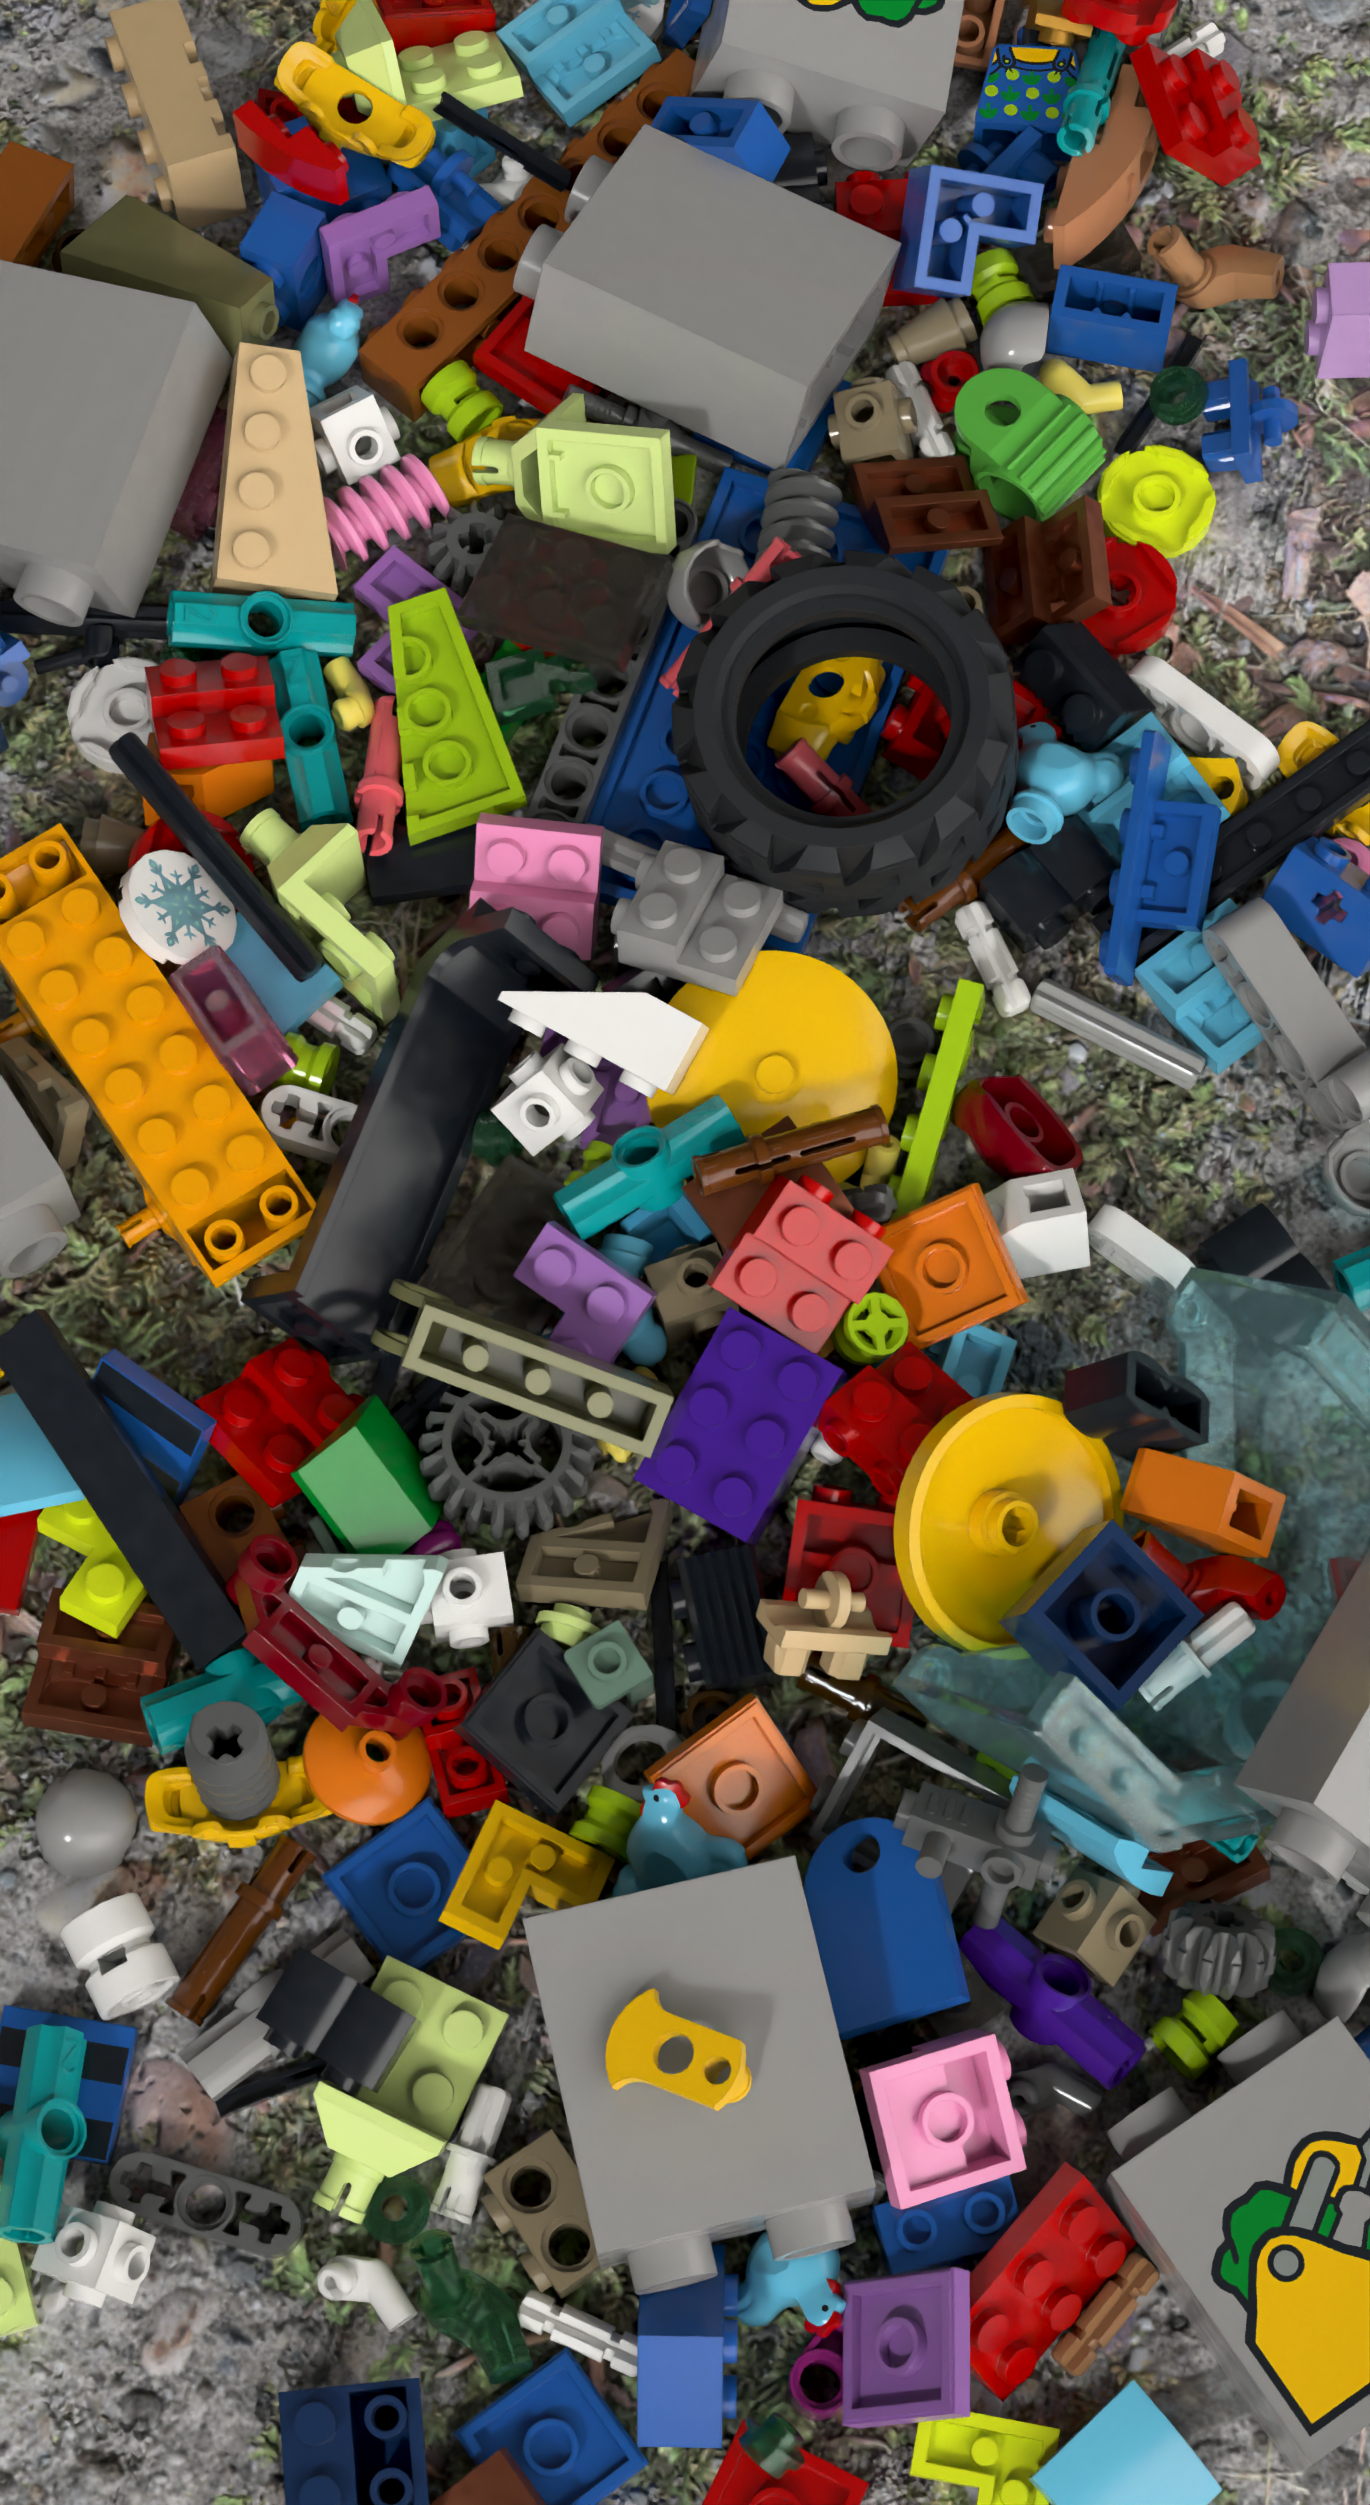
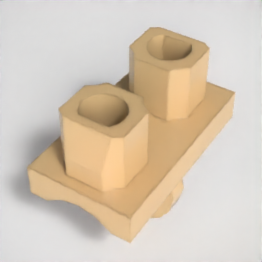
M838 1571L823 1572L818 1578L814 1589L802 1588L800 1590L798 1601L760 1599L756 1618L768 1632L763 1659L774 1673L782 1676L800 1677L805 1672L811 1650L823 1651L819 1664L828 1675L834 1676L837 1679L859 1680L870 1654L888 1655L893 1639L888 1632H881L876 1629L871 1611L866 1606L864 1593L851 1592L847 1576Z

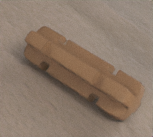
M1134 2252L1125 2257L1123 2264L1115 2273L1116 2279L1105 2282L1073 2323L1076 2327L1073 2333L1066 2332L1052 2349L1051 2356L1055 2362L1069 2374L1076 2377L1083 2375L1098 2357L1094 2351L1098 2347H1106L1137 2308L1136 2298L1138 2296H1146L1159 2280V2271L1142 2255Z

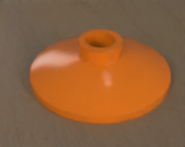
M319 1714L311 1724L303 1745V1768L311 1790L328 1810L352 1823L376 1826L398 1820L420 1802L430 1782L432 1763L426 1740L420 1727H416L404 1740L394 1741L384 1731L349 1725L341 1732L324 1716ZM370 1743L376 1746L382 1752L384 1761L376 1762L372 1760L366 1753V1744Z

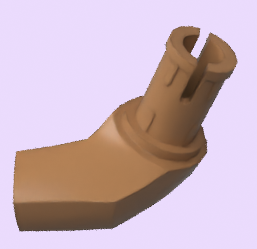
M1169 225L1159 228L1152 234L1147 243L1148 253L1166 271L1170 278L1169 282L1178 284L1176 300L1191 308H1212L1236 299H1274L1278 295L1283 282L1284 258L1282 254L1234 244L1216 246L1197 253L1176 225H1172V228Z

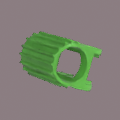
M995 368L983 371L969 379L958 393L954 410L956 431L952 439L955 447V454L953 456L964 455L975 490L987 489L994 511L1012 522L1023 515L1040 523L1053 516L1106 461L1103 455L1107 450L1102 446L1103 439L1099 436L1086 413L1070 398L1061 394H1054L1035 378L1022 371L1010 368ZM996 401H1008L1013 403L1018 409L989 405Z

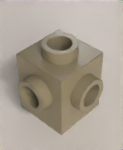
M879 377L862 378L851 383L850 389L833 392L835 414L828 415L829 434L834 449L841 451L842 462L849 469H851L852 464L914 459L910 434L918 432L916 409L912 398L904 397L891 380L885 381Z
M717 1242L703 1247L700 1244H687L671 1251L665 1260L644 1267L647 1286L659 1293L653 1302V1306L660 1325L665 1332L668 1346L694 1337L698 1341L711 1340L729 1307L740 1312L738 1304L706 1284V1281L722 1258Z
M1076 1867L1032 1934L1053 1954H1061L1079 1963L1087 1971L1090 1978L1114 1987L1157 1920L1137 1901L1141 1892L1134 1885L1109 1870L1101 1877Z

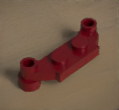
M262 1534L255 1537L239 1556L238 1568L226 1582V1592L229 1598L239 1606L248 1637L241 1643L341 1732L351 1725L384 1731L394 1741H401L407 1738L416 1727L428 1725L444 1709L448 1699L447 1690L442 1680L435 1673L426 1668L412 1667L407 1669L395 1683L385 1681L289 1596L284 1585L297 1570L298 1561L294 1550L286 1541L278 1536Z

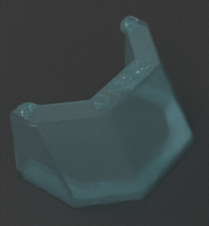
M1191 1267L1168 1301L1166 1323L1170 1334L1178 1342V1376L1184 1377L1196 1384L1210 1401L1209 1443L1179 1451V1457L1238 1472L1287 1496L1268 1558H1242L1276 1572L1282 1577L1287 1593L1284 1604L1280 1611L1267 1621L1252 1619L1256 1627L1254 1633L1209 1668L1212 1675L1208 1679L1202 1675L1174 1696L1158 1712L1152 1708L1139 1690L1132 1695L1120 1710L1111 1712L1076 1676L1058 1671L1056 1676L1052 1678L1019 1643L961 1654L950 1647L931 1644L924 1646L912 1656L892 1685L934 1725L1016 1773L1020 1774L1022 1767L1028 1763L1043 1766L1049 1774L1045 1786L1047 1791L1152 1852L1160 1854L1182 1849V1844L1203 1839L1217 1842L1259 1833L1260 1827L1274 1825L1277 1817L1233 1783L1370 1549V1321L1345 1293ZM1144 1521L1134 1534L1136 1535L1143 1530L1150 1531L1183 1564L1191 1563L1201 1558L1216 1556ZM1197 1623L1195 1627L1186 1636L1192 1633L1203 1623Z

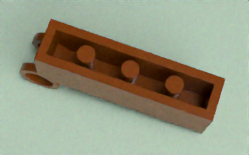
M9 140L0 154V260L31 267L37 266L75 205L74 164Z

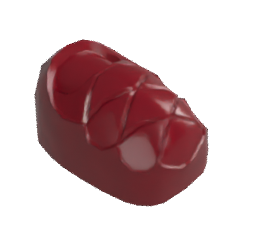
M1020 1074L1013 1076L977 1077L966 1084L956 1095L950 1111L952 1124L968 1134L977 1154L980 1155L983 1162L1000 1177H1003L1006 1182L1011 1179L1073 1168L1075 1170L1083 1163L1082 1151L1070 1131L1038 1091Z

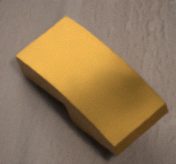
M1022 0L1021 8L1029 9L1025 28L1040 31L1038 41L1054 46L1072 48L1074 39L1084 40L1091 37L1093 25L1073 23L1062 15L1061 7L1064 0Z

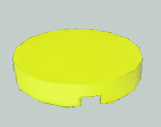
M1164 445L1145 446L1144 451H1136L1130 454L1129 450L1117 456L1102 473L1096 494V501L1100 502L1102 506L1105 535L1107 537H1118L1117 543H1128L1136 546L1137 541L1148 544L1159 551L1166 559L1175 558L1195 548L1208 533L1216 506L1215 490L1213 491L1212 485L1208 480L1209 474L1199 461L1183 450Z

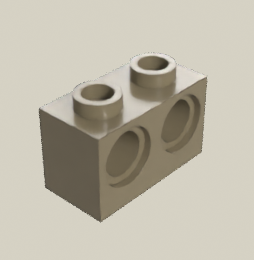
M552 2129L483 2175V2179L491 2192L480 2200L502 2234H505L514 2227L529 2251L518 2257L540 2293L552 2286L562 2300L607 2269H601L578 2168ZM529 2172L541 2173L551 2182L549 2197L544 2203L536 2207L522 2206L513 2198L515 2182L519 2177ZM565 2230H577L583 2233L590 2242L589 2252L585 2259L573 2266H564L557 2263L550 2254L553 2239Z

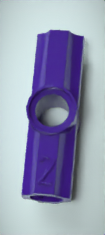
M1000 1917L999 1923L994 1929H983L975 1924L962 1937L958 1944L961 1961L1012 2005L1009 2013L1010 2020L1016 2030L1025 2038L1040 2045H1058L1109 2091L1120 2084L1127 2074L1139 2063L1147 2049L1145 2041L1090 1994L1092 1981L1087 1971L1079 1963L1061 1954H1043L1002 1917Z

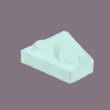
M306 1553L288 1595L348 1648L400 1670L443 1577L449 1559L441 1555Z

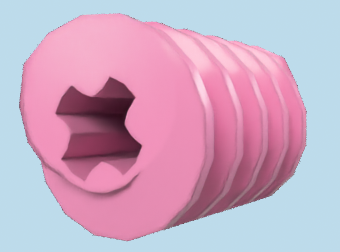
M408 453L400 459L401 472L390 464L382 466L379 470L380 483L372 476H362L358 480L359 495L349 486L345 485L339 488L337 491L338 506L330 498L323 496L332 557L342 571H348L345 553L349 550L363 563L369 560L366 542L371 539L384 552L389 550L390 544L387 531L392 528L405 541L411 539L408 520L412 518L425 530L432 528L429 510L434 507L447 519L450 509L448 500L434 474L415 455Z

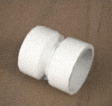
M137 1893L124 1894L98 1904L73 1919L60 1932V1936L78 1970H89L91 1973L85 1986L103 2020H112L127 2015L150 2004L169 1992L181 1979L165 1946L162 1943H152L150 1941L155 1927ZM127 1958L128 1961L116 1966L115 1963Z

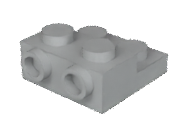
M665 840L657 855L645 853L642 857L635 878V886L638 891L633 900L622 897L615 906L611 919V933L617 935L619 962L737 997L758 952L761 951L783 908V891L725 874L724 856Z

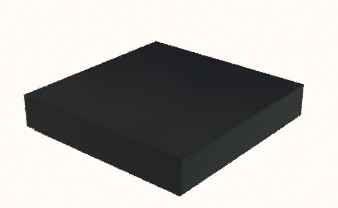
M537 1627L526 1635L452 1729L544 1813L552 1817L560 1813L634 1717V1714L618 1699L603 1709H595L567 1666L564 1659L565 1651Z

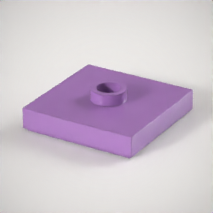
M951 2267L843 2282V2300L846 2301L847 2305L843 2311L842 2425L859 2429L970 2417V2271Z

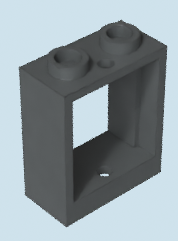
M882 1707L868 1722L858 1718L849 1730L839 1750V1753L848 1757V1760L839 1777L836 1779L831 1775H827L816 1792L809 1810L818 1814L808 1835L822 1843L837 1828L855 1820L845 1813L884 1740L982 1796L980 1801L1002 1809H1008L1010 1806L1012 1795L1009 1785L1012 1780L887 1708ZM871 1838L860 1842L855 1847L851 1860L868 1870L873 1868L880 1855L878 1841ZM947 1861L941 1876L951 1914L962 1901L977 1871Z

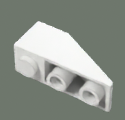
M502 991L497 999L513 1008L507 1020L540 1038L547 1027L569 1038L563 1048L564 1051L595 1068L599 1065L602 1057L620 1066L624 1071L619 1081L651 1099L658 1088L674 1095L710 1029L703 1023L652 995L642 992Z
M1073 1168L1011 1179L984 1195L1020 1279L1091 1266L1087 1213Z

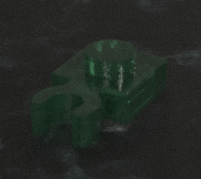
M575 641L568 643L552 658L548 656L543 646H539L486 663L485 668L492 709L500 725L505 726L558 709L556 693L568 691L572 694H585L598 686L597 680L589 668L573 672L576 666L593 660L592 654L585 642Z

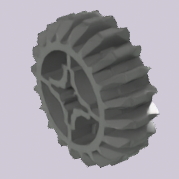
M460 1388L461 1397L444 1392L440 1398L441 1412L430 1411L426 1417V1430L429 1433L422 1434L420 1437L419 1453L425 1457L420 1461V1474L431 1481L428 1485V1495L432 1501H446L444 1504V1516L448 1519V1522L466 1514L465 1529L470 1535L478 1531L482 1524L491 1525V1537L497 1542L503 1536L504 1527H515V1534L523 1541L529 1535V1523L535 1522L548 1533L553 1527L554 1517L552 1512L569 1518V1515L574 1510V1500L572 1497L583 1498L588 1490V1480L584 1476L590 1475L594 1468V1456L588 1452L593 1447V1437ZM501 1418H512L511 1420H500ZM544 1434L551 1439L559 1454V1461L551 1473L541 1466L542 1458L535 1453L539 1449V1439ZM463 1436L472 1443V1452L478 1456L474 1460V1470L467 1476L459 1468L453 1456L454 1450ZM518 1452V1456L516 1457L512 1453ZM503 1489L516 1490L515 1492H499V1490Z

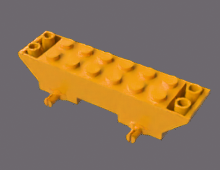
M57 824L0 858V972L14 992L16 1006L19 1010L0 1022V1044L18 1036L24 1038L31 1033L47 1044L64 1070L68 1071L124 1156L129 1169L143 1188L147 1205L146 1208L120 1224L115 1225L128 1248L130 1249L132 1245L161 1228L164 1233L180 1244L193 1266L197 1265L212 1285L218 1288L302 1236L316 1207V1202L284 1156L283 1152L286 1150L280 1149L154 963L153 958L149 957L131 938L120 918L119 909L62 824ZM294 1116L279 1126L284 1129H291L294 1122L299 1120Z

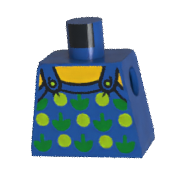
M1024 25L1017 31V45L999 44L992 50L975 115L973 142L987 148L993 141H998L1006 149L1030 125L1043 135L1041 152L1050 160L1071 161L1072 156L1064 153L1059 148L1057 133L1065 117L1063 112L1065 96L1068 90L1076 85L1079 74L1076 52L1071 48L1051 47L1050 44L1038 41L1040 31L1025 28Z

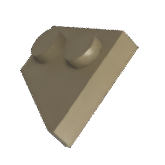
M21 1036L0 1044L1 1076L61 1170L64 1171L77 1165L90 1107L87 1100Z
M660 1498L649 1501L651 1513L614 1523L611 1513L586 1519L574 1527H558L549 1530L548 1533L544 1531L531 1535L516 1580L519 1600L523 1602L564 1603L579 1606L647 1610L674 1517L670 1499Z

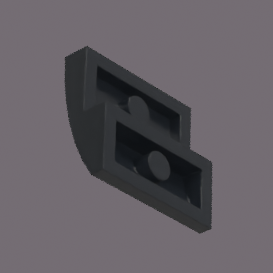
M400 780V786L404 791L403 780ZM404 791L403 806L400 808V812L395 815L392 849L381 856H370L372 836L368 834L365 857L373 906L470 892L474 881L477 823L410 846Z

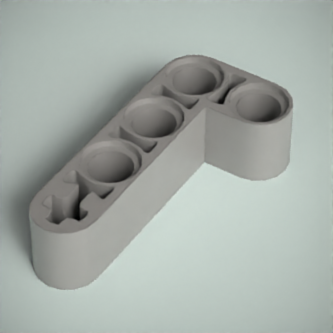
M1255 897L1206 928L1202 936L1209 956L1321 1124L1329 1132L1341 1135L1348 1129L1351 1130L1369 1119L1370 1048H1366L1272 906L1264 899Z

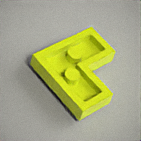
M86 1497L85 1500L44 1508L37 1518V1531L87 1556L61 1594L60 1610L117 1639L148 1592Z
M970 2412V2417L917 2422L909 2476L976 2488L978 2491L975 2505H1049L1046 2498L1028 2478L1057 2451L1060 2429Z

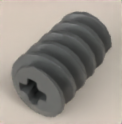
M780 468L770 471L767 477L769 487L764 496L766 508L760 521L762 530L757 540L759 552L755 557L754 564L771 545L775 536L783 539L792 546L791 550L793 552L797 551L802 556L820 553L832 559L830 553L826 550L831 549L836 540L834 532L830 529L835 527L839 521L838 512L833 507L838 506L842 500L840 488L806 470Z
M220 1701L207 1705L193 1715L189 1733L186 1736L184 1754L201 1802L211 1814L225 1821L242 1822L257 1817L272 1804L279 1791L281 1776L263 1720L252 1708L240 1702Z

